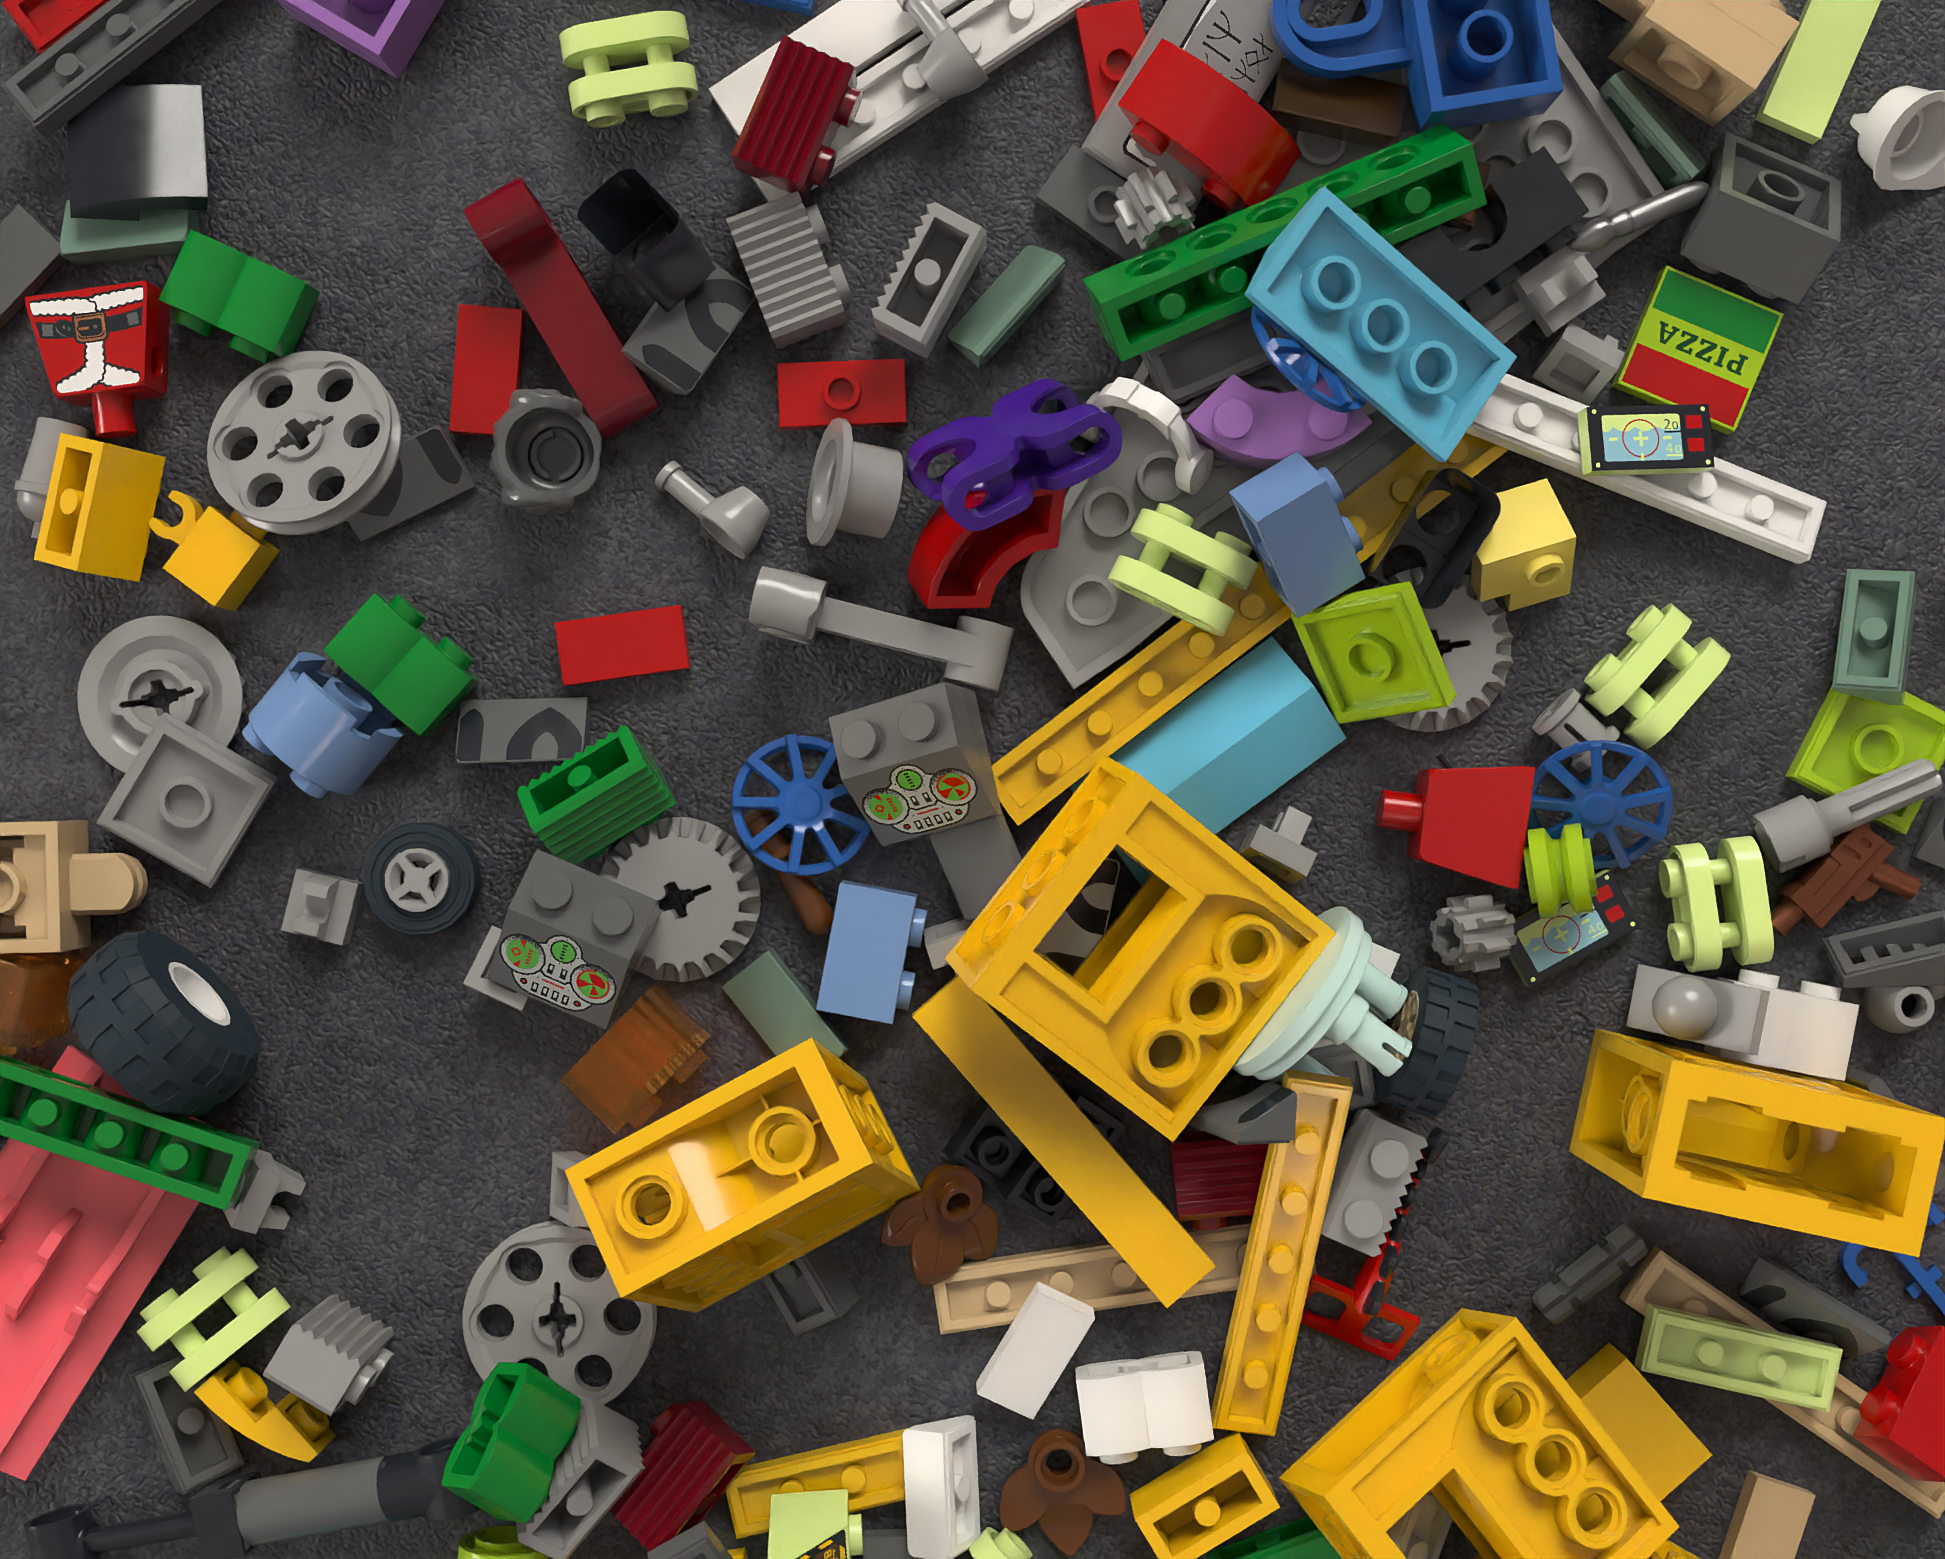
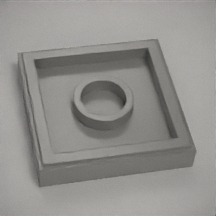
M165 712L158 717L96 823L212 888L217 883L279 778Z

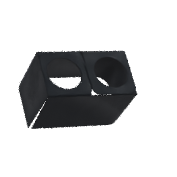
M625 168L615 173L585 199L578 209L577 216L582 224L665 312L673 309L717 269L680 214L634 168ZM657 231H664L669 234L636 264L634 263L633 251L645 236Z
M1443 468L1426 471L1364 570L1365 577L1380 587L1389 585L1382 572L1384 557L1396 546L1411 545L1423 554L1426 561V574L1421 583L1414 587L1421 608L1435 609L1442 606L1497 521L1501 512V503L1498 496L1459 469ZM1434 490H1443L1451 493L1457 499L1461 510L1457 526L1451 532L1441 536L1425 532L1420 527L1416 517L1419 501L1425 494ZM1443 554L1448 557L1445 563Z

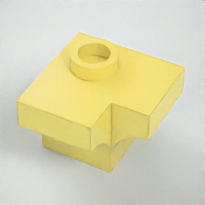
M1548 479L1496 493L1501 503L1500 515L1472 559L1471 585L1479 602L1502 596L1510 612L1570 594L1577 537Z

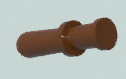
M760 809L744 819L746 826L749 825L755 836L775 821L771 814L773 810ZM779 831L761 847L773 857L788 862L791 843L789 844L782 831ZM775 870L806 929L816 936L829 934L832 928L834 913L811 877L791 875Z

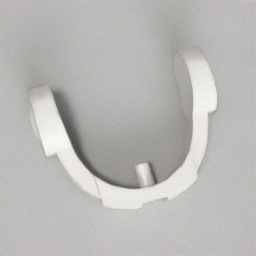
M1118 377L1113 383L1104 386L1101 392L1097 391L1092 394L1085 403L1098 406L1111 415L1115 411V406L1135 412L1138 418L1148 420L1167 440L1171 438L1178 453L1175 480L1176 486L1179 489L1194 495L1208 479L1214 463L1213 450L1197 442L1192 430L1182 419L1181 409L1160 392H1155L1141 385L1138 381ZM1096 426L1091 427L1080 434V436L1092 443H1096L1099 439V428Z

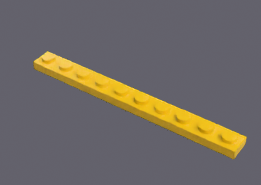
M1468 433L1463 435L1445 462H1438L1417 443L1410 447L1337 505L1340 515L1345 516L1351 522L1362 541L1363 549L1356 553L1360 564L1378 550L1426 471L1456 468L1473 478L1507 452L1508 449ZM1434 490L1425 494L1417 505V520L1451 495V493L1443 490ZM1259 561L1257 562L1258 568L1247 590L1238 589L1227 585L1220 601L1231 607L1235 614L1224 636L1212 634L1181 620L992 765L999 802L1018 826L1091 771L1103 755L1109 757L1291 617L1290 608L1270 587Z

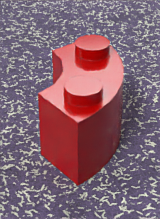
M1163 38L1117 104L1133 126L1129 134L1135 142L1154 155L1162 156L1165 151L1180 162L1203 184L1200 192L1210 202L1228 212H1232L1235 206L1245 209L1271 198L1302 153L1285 129L1243 90L1200 59Z
M1066 488L1057 491L1037 489L1034 491L1033 503L1026 510L992 527L979 531H970L961 527L949 517L944 509V504H942L921 532L914 547L907 574L908 582L926 608H989L996 585L1012 565L1033 552L1058 548ZM987 491L968 492L965 498V508L971 509L980 505Z

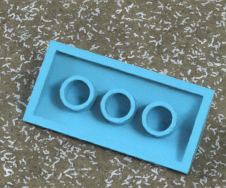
M1325 186L1317 190L1275 241L1270 244L1244 294L1319 360L1333 369L1341 379L1438 462H1445L1517 358L1513 352Z
M1271 636L1111 754L1109 758L1139 773L1215 835L1345 740L1346 736L1314 685ZM1091 771L1069 787L1073 794ZM1115 846L1113 849L1142 886L1150 876V873Z

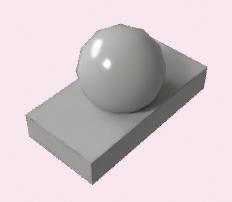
M1638 964L1626 1026L1674 1037L1679 1040H1688L1744 1054L1758 1055L1770 991Z

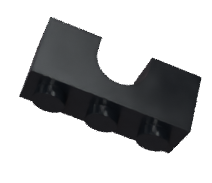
M1545 146L1494 180L1484 190L1487 204L1482 206L1481 209L1488 217L1492 227L1490 248L1482 251L1463 250L1454 245L1438 225L1417 234L1396 249L1467 313H1470L1472 310L1465 302L1484 288L1487 289L1492 297L1525 274L1519 263L1536 251H1539L1543 258L1547 259L1578 237L1572 226L1589 209Z

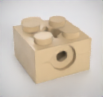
M1597 0L1631 23L1608 58L1711 127H1714L1756 90L1800 24V22L1786 14V9L1779 0Z
M88 820L0 822V953L64 952L90 947V915L121 914L140 905L146 895L148 886L144 867L138 859L124 853H89Z

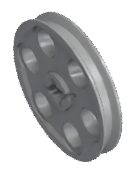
M304 351L286 355L284 358L280 357L261 366L248 375L232 390L221 405L213 421L207 444V462L214 486L224 500L241 517L260 529L284 535H304L323 531L339 525L360 512L384 487L393 472L399 456L402 440L401 420L396 404L378 378L357 360L330 351ZM346 378L353 379V387L345 398L336 402L325 401L326 392L334 382ZM282 385L293 386L292 395L285 404L277 408H266V399L270 392ZM367 424H378L380 426L379 434L373 443L363 448H353L351 446L352 437L359 428ZM308 435L310 444L300 450L301 444L299 440L303 436ZM248 436L257 437L258 443L251 455L242 460H231L232 448L239 440ZM333 476L344 477V487L335 498L328 501H318L316 499L317 490L326 479ZM273 482L283 483L282 494L275 503L267 507H256V497L264 486Z
M559 1220L546 1221L526 1227L508 1237L479 1266L471 1280L464 1301L462 1319L464 1341L471 1362L484 1382L499 1362L517 1363L524 1358H535L546 1366L550 1379L581 1399L580 1409H585L584 1401L593 1399L604 1405L618 1396L636 1377L654 1341L657 1326V1305L633 1301L640 1309V1324L629 1331L614 1328L607 1318V1306L614 1299L621 1297L607 1266L602 1275L595 1278H587L576 1272L572 1262L574 1250L579 1246L587 1244L597 1246L590 1227L572 1228ZM530 1248L540 1255L543 1262V1271L538 1279L523 1281L511 1272L509 1258L514 1250ZM557 1282L560 1283V1293H561L560 1296H559V1289H558V1286H557ZM558 1297L560 1298V1303H563L564 1312L566 1314H575L576 1320L571 1321L566 1328L565 1336L562 1339L564 1353L561 1352V1332H558L556 1322L546 1321L545 1315H548L555 1307ZM493 1304L502 1305L511 1312L514 1319V1327L508 1336L493 1337L483 1329L480 1318L481 1312L486 1306ZM588 1355L604 1357L612 1369L611 1381L601 1387H591L585 1384L578 1374L579 1361Z

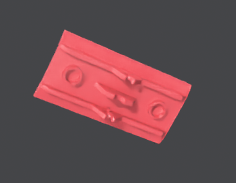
M72 1045L67 1046L52 1070L55 1073L142 1102L125 1091L123 1086L102 1069L97 1060ZM192 1116V1117H187V1118H190V1119H193V1120H196V1121H199V1122L208 1124V1123H206V1122H204V1121H202V1120H199V1119L195 1118L194 1116ZM8 1138L0 1151V1471L24 1481L28 1479L200 1202Z

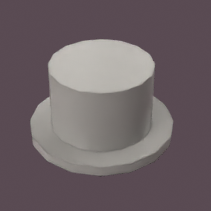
M836 418L831 420L817 450L811 473L806 509V530L811 545H827L835 530L874 538H884L890 530L896 515L903 480L902 455L898 450L853 441L852 427L847 419Z

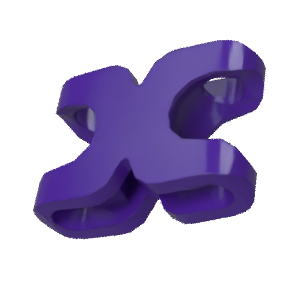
M1051 378L1040 379L1001 397L993 404L992 415L989 417L969 416L960 418L919 438L912 444L906 456L907 477L911 484L925 496L937 501H943L944 509L949 517L961 527L970 531L984 530L1026 510L1033 503L1034 491L1037 489L1057 491L1070 488L1107 469L1120 455L1122 431L1118 421L1100 407L1092 404L1079 405L1075 393L1062 382ZM1051 399L1057 400L1056 413L1038 414L1042 404ZM1096 426L1099 428V439L1093 448L1083 453L1073 451L1070 446L1071 439L1091 427ZM948 453L956 458L957 465L936 478L927 476L928 465L938 454ZM987 491L980 505L971 509L965 508V498L968 492Z

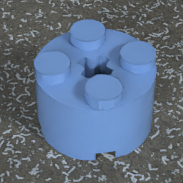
M300 652L250 712V722L242 730V734L253 747L267 755H276L292 768L293 771L290 773L292 781L309 795L321 799L328 790L342 795L355 794L404 735L403 727L391 728L390 725L396 719V716L344 670L335 678L320 669L327 659L314 653Z

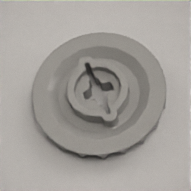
M1417 567L1399 572L1385 580L1389 585L1411 581L1414 588L1423 580L1426 574V567ZM1466 574L1461 576L1442 606L1435 609H1422L1435 641H1445L1446 644L1464 643V647L1449 649L1447 653L1441 654L1457 694L1456 698L1449 707L1382 717L1397 726L1421 732L1448 730L1469 723L1476 716L1490 708L1493 700L1505 687L1509 668L1513 664L1511 643L1514 637L1509 631L1505 619L1506 611L1500 608L1494 599L1479 602L1471 585V576Z
M158 615L142 617L122 624L102 638L95 646L81 672L78 683L77 702L80 721L87 738L101 757L118 770L126 773L158 717L164 713L162 708L146 705L131 707V705L149 700V696L156 695L159 692L158 683L163 681L166 689L182 692L194 690L193 693L179 697L178 701L169 704L170 715L227 747L233 737L240 732L239 722L241 714L247 707L243 700L242 689L245 680L239 674L235 664L236 657L221 643L220 637L201 627L198 623L186 619Z
M668 817L658 819L650 825L647 824V826H640L625 835L607 855L604 866L599 876L658 900V903H660V899L668 895L667 884L670 882H676L680 890L690 888L693 891L706 885L711 886L710 891L695 896V900L686 905L688 915L679 918L674 909L667 911L660 909V917L635 969L654 980L681 983L705 978L718 972L735 960L744 950L757 926L760 915L761 893L754 865L746 851L731 835L706 821L687 817Z

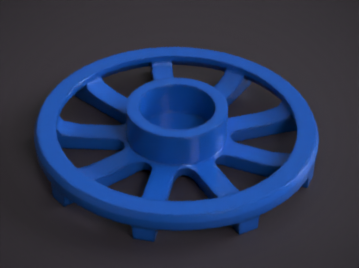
M1255 304L1253 305L1251 322L1260 345L1273 364L1295 387L1318 404L1339 413L1356 412L1368 402L1341 379L1333 369L1319 360ZM1263 324L1274 327L1288 338H1273L1270 340ZM1324 378L1333 398L1326 396L1313 386ZM1342 384H1344L1353 395L1352 400L1350 399L1348 393L1346 392Z
M786 735L759 748L746 760L740 769L733 786L731 798L734 825L746 848L765 865L777 871L797 876L823 874L846 863L865 842L871 827L861 813V818L859 819L833 809L830 806L833 800L850 795L845 785L832 789H824L822 785L832 765L837 760L834 742L831 743L813 736ZM799 748L817 750L826 754L814 776L810 779L804 776ZM787 750L792 779L788 782L767 766L763 760L779 751ZM753 771L771 784L778 792L777 797H743L744 788ZM743 810H775L777 819L753 838L746 826ZM825 821H832L856 831L850 844L841 853L823 825ZM783 828L793 832L788 862L773 857L761 848L762 845ZM813 832L828 857L827 861L812 865H799L805 833Z
M1592 740L1576 743L1550 756L1535 771L1527 827L1529 830L1542 828L1537 819L1535 809L1570 812L1568 818L1545 829L1552 839L1559 838L1564 825L1581 823L1583 839L1590 838L1591 845L1594 835L1597 832H1602L1613 853L1592 855L1594 869L1620 866L1623 869L1631 866V861L1644 855L1658 841L1662 842L1666 836V829L1673 811L1670 783L1664 771L1655 760L1631 745L1609 740ZM1602 750L1614 751L1632 757L1630 763L1615 780L1603 776ZM1590 751L1591 777H1587L1579 782L1560 762L1578 753ZM1644 767L1653 775L1658 785L1656 789L1631 795L1622 793ZM1548 772L1553 774L1572 792L1570 798L1546 797L1537 794L1538 788ZM1660 802L1659 813L1654 824L1632 816L1626 811L1629 808ZM1623 825L1645 836L1631 847L1625 849L1615 830V826Z

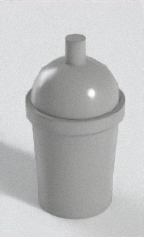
M38 417L20 480H16L14 485V491L17 492L16 502L19 510L26 518L34 521L32 538L38 539L60 432L90 439L91 430L57 419Z

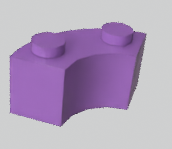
M1232 374L1185 420L1197 442L1213 450L1215 458L1235 466L1257 470H1266L1297 451L1310 464L1317 462L1346 446L1372 423L1361 409L1352 413H1339L1318 404L1300 390L1275 393L1256 389L1235 374ZM1324 378L1313 386L1321 393L1333 398Z

